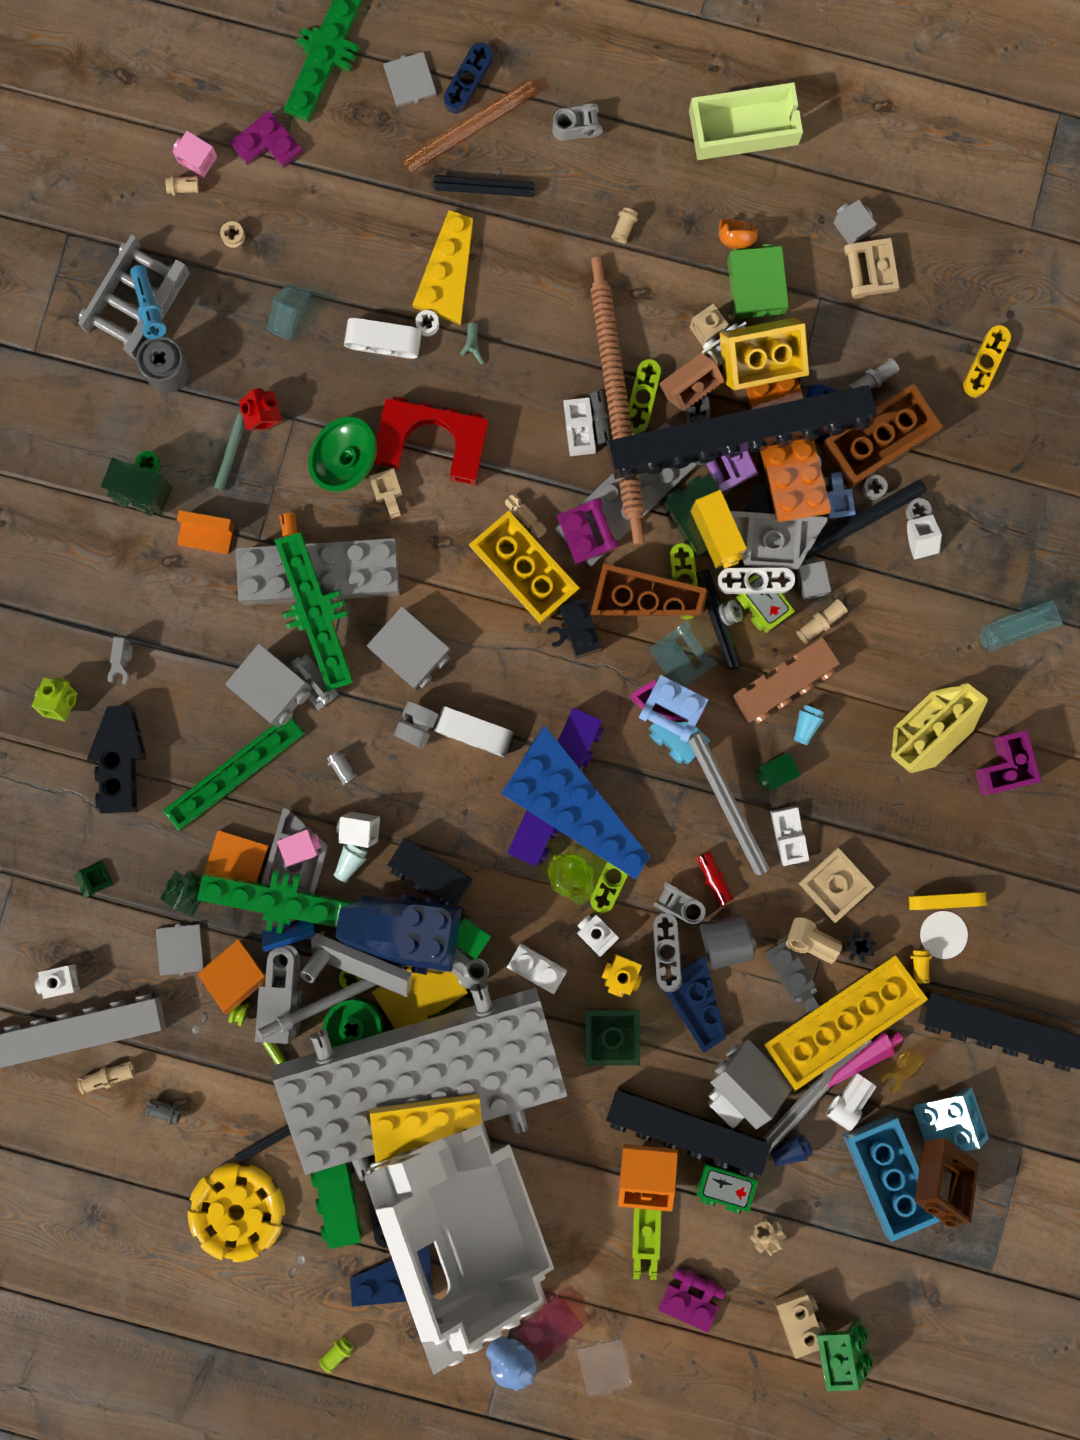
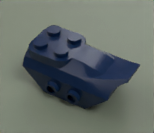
M399 894L398 899L364 895L360 900L340 908L336 938L346 946L401 969L403 967L412 968L411 973L427 975L428 970L452 972L462 907L439 904L438 899L423 897V902L414 901V896Z

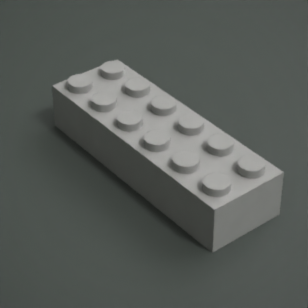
M395 538L306 544L323 594L341 589L342 595L333 598V600L400 596L398 550ZM276 546L236 548L238 601L241 604L258 605L296 602Z

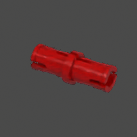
M708 851L704 854L708 864L703 855L695 859L698 861L706 877L704 880L706 885L710 886L718 906L725 904L721 893H723L727 902L733 900L734 897L731 895L723 879L725 877L723 871L720 872L711 854L712 852Z

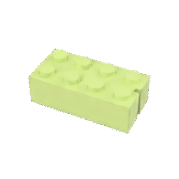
M795 83L692 98L689 115L697 160L799 145L803 129L800 112L797 110L798 100Z

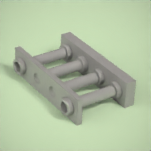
M131 234L129 239L121 244L117 259L88 307H84L80 312L78 324L87 333L90 332L94 325L123 341L124 351L128 356L136 360L138 349L149 338L143 335V322L138 317V308L113 295L120 281L135 289L132 276L126 273L131 262L134 259L163 275L164 281L159 288L151 287L155 303L161 307V321L190 272L186 265L178 260L174 262L173 266L170 265L168 267L139 251L141 244ZM107 303L137 320L138 324L133 332L128 333L99 317Z

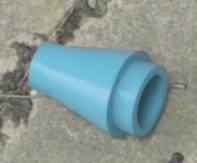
M805 704L803 710L799 711L796 733L793 740L808 745L824 721L822 718L824 712Z

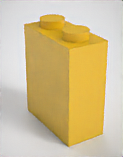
M721 490L695 500L691 513L715 567L723 566L724 569L737 565L747 548Z

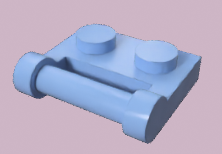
M660 675L639 715V719L645 722L649 720L680 736V740L687 742L708 699ZM654 704L688 720L686 726L684 727L653 711Z

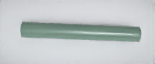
M237 414L214 485L215 489L221 491L225 489L245 427L242 414Z

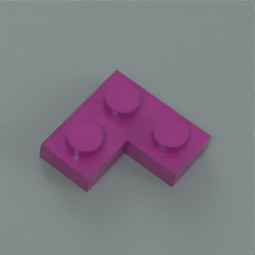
M269 110L229 142L232 149L247 166L266 150L270 152L283 168L303 153L299 144Z

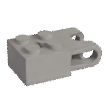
M285 945L273 949L268 955L265 984L259 986L255 1042L288 1044L300 1033L301 1021L294 1024L292 1029L283 1033L279 1031L262 1040L257 1034V1029L274 1022L276 1017L284 1013L289 1015L297 1011L298 1007H302L303 991H299L301 956L299 950L294 946ZM282 954L288 959L287 966L281 963L280 957Z

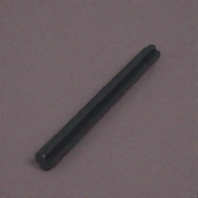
M916 480L817 536L816 541L803 561L814 557L922 496L927 491L925 484L921 480Z

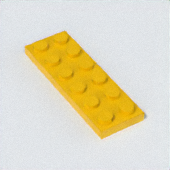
M895 955L764 1044V1048L791 1087L796 1091L925 1003L928 999Z

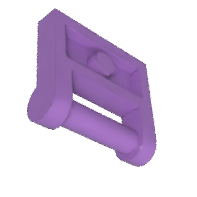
M750 451L741 452L740 455L733 458L721 457L731 477L727 481H725L716 460L706 464L716 484L715 490H721L722 494L760 474Z

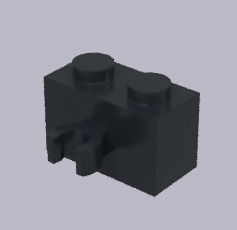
M585 598L559 606V612L565 628L561 629L555 626L547 630L548 634L558 633L560 636L557 642L551 644L552 647H560L565 640L569 639L575 660L600 652L601 645Z

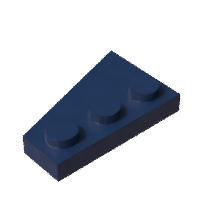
M705 955L681 969L682 983L676 991H664L703 1053L726 1039ZM672 975L664 981H666L667 985L670 986L672 985V981L676 980L677 977H673Z
M427 1245L417 1251V1255L431 1294L434 1296L430 1246ZM393 1259L383 1264L380 1263L350 1278L352 1307L407 1302Z

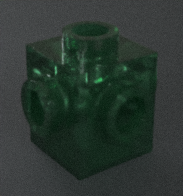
M175 870L172 877L168 880L160 899L173 909L193 916L202 902L197 900L201 877L190 871L183 874Z

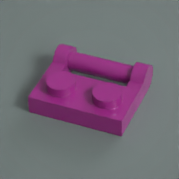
M596 498L586 504L557 515L558 522L576 565L620 547L618 540L614 539L602 510L604 505L601 498ZM587 513H593L605 544L597 546L585 516Z

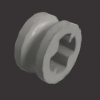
M872 475L864 481L862 492L867 499L878 500L886 493L888 485L882 476ZM872 481H875L877 486H881V489L877 491L878 494H874V491L868 488Z
M923 498L914 499L906 508V516L909 520L921 518L919 514H913V510L916 508L914 505H917L918 508H924L925 511L922 513L924 517L931 515L932 512L931 504Z
M733 599L728 601V603L720 604V617L727 626L733 625L734 622L742 621L743 612L736 600Z

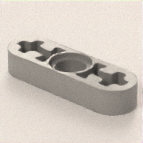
M662 913L655 918L653 923L656 976L662 990L674 992L682 983L679 929L674 916ZM663 920H668L669 924H673V927H669L668 932L669 938L675 937V940L664 938V931L662 928H659V925H663ZM666 945H670L675 949L674 957L668 960L660 956L661 948ZM676 963V967L671 966V973L677 979L673 980L672 985L668 986L666 981H662V978L667 976L666 967L661 968L660 965L669 966Z

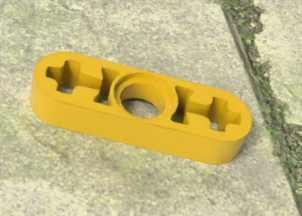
M1001 325L994 326L985 335L963 383L964 392L968 396L980 397L989 388L1011 340L1010 331L1006 327ZM998 333L1001 335L1000 339L1002 341L999 342L994 350L991 349L995 341L993 336ZM988 355L992 357L994 361L993 367H983L980 363L981 356ZM979 373L983 374L979 382L981 387L974 390L973 383L971 382L978 377Z
M986 892L909 896V910L987 906Z

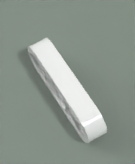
M727 568L721 571L717 577V587L725 594L786 593L795 583L794 573L788 568ZM767 573H771L770 579H777L780 574H784V578L789 579V582L784 587H781L779 582H772L770 584L771 588H767L769 580ZM727 574L731 575L732 579H740L741 574H745L743 578L744 588H740L741 583H733L731 588H728L727 583H722V580L727 577ZM751 574H759L763 578V585L761 587L753 588L750 586L748 578Z

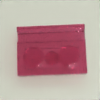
M556 1294L516 1329V1333L542 1363L581 1329L583 1324L561 1297Z

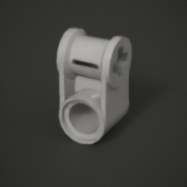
M591 103L559 109L553 118L552 133L554 137L560 141H567L579 138H593L602 134L603 129L599 125L597 115L599 112L598 105ZM567 122L570 126L563 128L558 123Z
M664 882L663 886L665 888L658 901L653 903V906L687 923L697 924L701 922L705 917V907L703 904L686 895L684 891ZM671 893H672L673 895H672V897H671V899H670L668 905H666V902H667L669 896H670ZM690 904H695L700 909V915L695 920L689 919L685 913L686 908Z

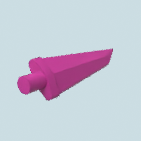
M884 1032L879 1035L876 1040L834 1073L827 1088L895 1054L893 1047L903 1041L901 1034L896 1032L888 1037Z

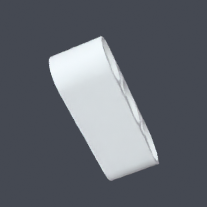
M349 318L344 346L357 351L415 359L418 358L422 331L411 326Z
M442 706L433 730L441 735L502 757L506 756L514 734L513 731L445 706Z

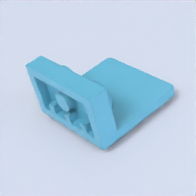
M972 1087L961 1089L953 1097L919 1103L913 1107L924 1142L946 1138L962 1151H969L981 1148L989 1139Z

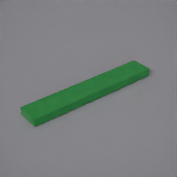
M293 717L279 728L272 725L162 811L179 832L303 737L305 732Z

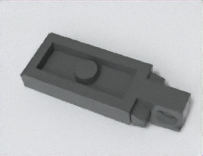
M787 939L764 953L790 997L794 999L796 1004L802 1001L808 1012L810 1011L811 1013L819 1008L813 996L818 991L797 953L787 947Z

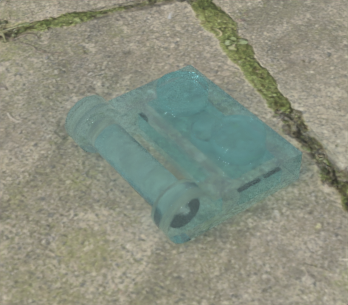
M687 621L648 649L668 678L683 687L688 686L718 664L713 657L710 658L694 637L689 630L691 627ZM681 636L701 662L702 665L696 669L677 644L675 640Z

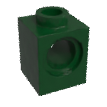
M790 752L757 767L759 773H757L758 780L762 787H767L769 791L801 776Z

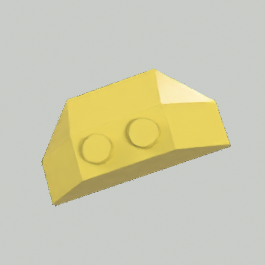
M968 683L962 684L959 687L932 691L894 727L892 758L910 773L936 767L974 731L988 699Z

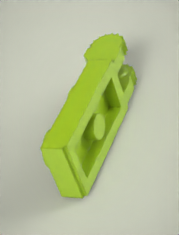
M634 1208L632 1258L634 1259L633 1279H640L641 1259H650V1280H657V1263L660 1260V1210Z

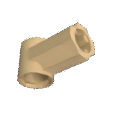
M801 917L793 920L786 941L789 949L798 953L808 952L830 964L836 961L843 946L841 941L817 930L814 922Z

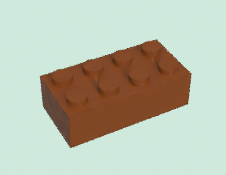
M914 383L877 406V416L869 428L864 430H856L855 428L845 430L842 434L830 436L821 445L836 471L842 473V479L848 489L858 485L927 441L943 428Z

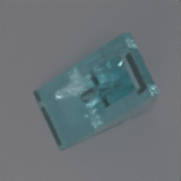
M287 283L273 298L267 331L291 341L312 294Z

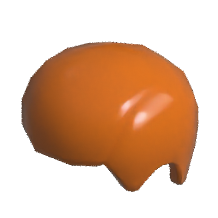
M720 219L719 239L730 249L749 248L757 240L758 228L755 230L753 223Z

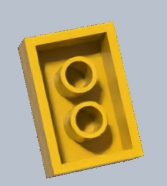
M796 318L719 332L724 384L733 390L809 375L805 323Z

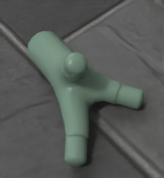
M471 322L468 323L467 341L460 355L464 356L469 350L473 352L478 362L482 365L484 360L481 357L477 341L478 324Z

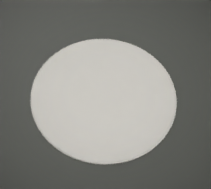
M938 911L925 919L921 927L920 938L923 947L929 950V954L940 959H948L957 956L965 948L968 931L964 921L958 915L949 911Z

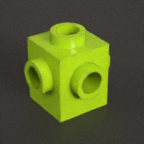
M43 677L40 686L36 690L32 707L43 717L66 722L71 708L76 703L78 693L70 686V682L63 678L55 677L53 680Z

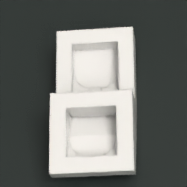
M590 399L563 400L570 456L596 454Z
M791 806L770 811L782 865L786 866L809 861L798 807Z

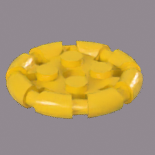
M229 1163L214 1168L213 1173L209 1176L204 1175L199 1180L190 1197L192 1203L191 1209H188V1223L193 1237L196 1236L201 1242L200 1247L205 1252L220 1260L228 1258L233 1259V1262H243L260 1256L262 1250L265 1248L269 1249L275 1243L283 1228L281 1221L282 1216L285 1215V1203L280 1188L277 1189L271 1181L273 1178L269 1174L253 1165L247 1167L241 1166L240 1163ZM238 1176L247 1178L246 1186L237 1184ZM220 1181L225 1187L218 1192L214 1185ZM263 1188L268 1196L262 1199L257 1190ZM203 1202L211 1203L208 1211L201 1210ZM232 1205H240L244 1209V1216L242 1218L236 1219L231 1216L230 1207ZM264 1212L272 1214L271 1221L263 1220ZM209 1225H212L217 1232L211 1237L205 1230ZM256 1232L259 1240L253 1243L249 1236ZM227 1240H237L236 1247H226Z

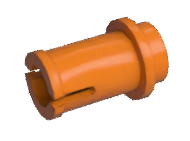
M295 513L279 515L282 536L298 532Z

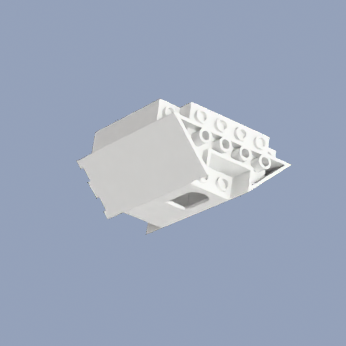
M483 1122L477 1126L396 1155L388 1160L370 1164L371 1167L368 1168L364 1179L433 1375L447 1366L461 1363L464 1360V1355L481 1350L484 1342L501 1337L503 1330L518 1326L521 1323L520 1319L532 1314L537 1308L547 1302L540 1282L546 1278L545 1274L554 1269L511 1146L509 1144L492 1148ZM433 1242L448 1282L447 1293L440 1300L431 1294L417 1255V1251Z

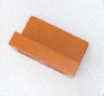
M178 511L177 521L181 524L177 541L179 546L229 554L235 527L231 519Z

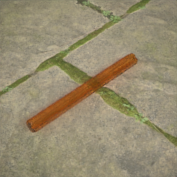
M530 80L525 81L403 158L402 162L408 172L416 170L533 96L536 92Z

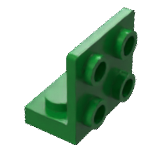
M855 1318L847 1331L819 1332L817 1335L827 1392L860 1390L865 1380H867L870 1371L873 1370L872 1356L870 1353H867L866 1343L868 1342L867 1328L862 1326L861 1318Z

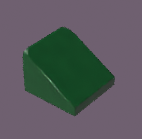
M103 861L81 869L74 874L84 898L113 886Z

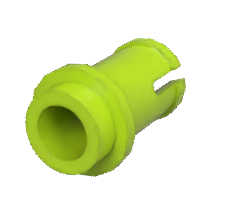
M345 1337L336 1339L334 1346L319 1360L322 1369L329 1374L332 1373L345 1357L351 1356L353 1345Z

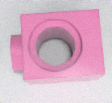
M188 131L185 132L183 137H179L173 147V154L177 162L203 178L217 158L213 146Z
M308 829L277 841L286 867L320 855L318 849L322 848L317 834H312L311 830Z

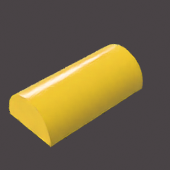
M507 511L469 544L470 548L539 624L544 623L558 612L559 606L566 604L580 589L510 511Z

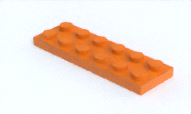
M798 378L746 388L751 410L803 399ZM796 440L788 446L778 447V445H773L761 451L777 522L830 513L831 506L814 440Z

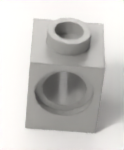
M815 558L808 559L802 562L799 569L795 570L801 601L827 596L831 592L825 561L817 562Z

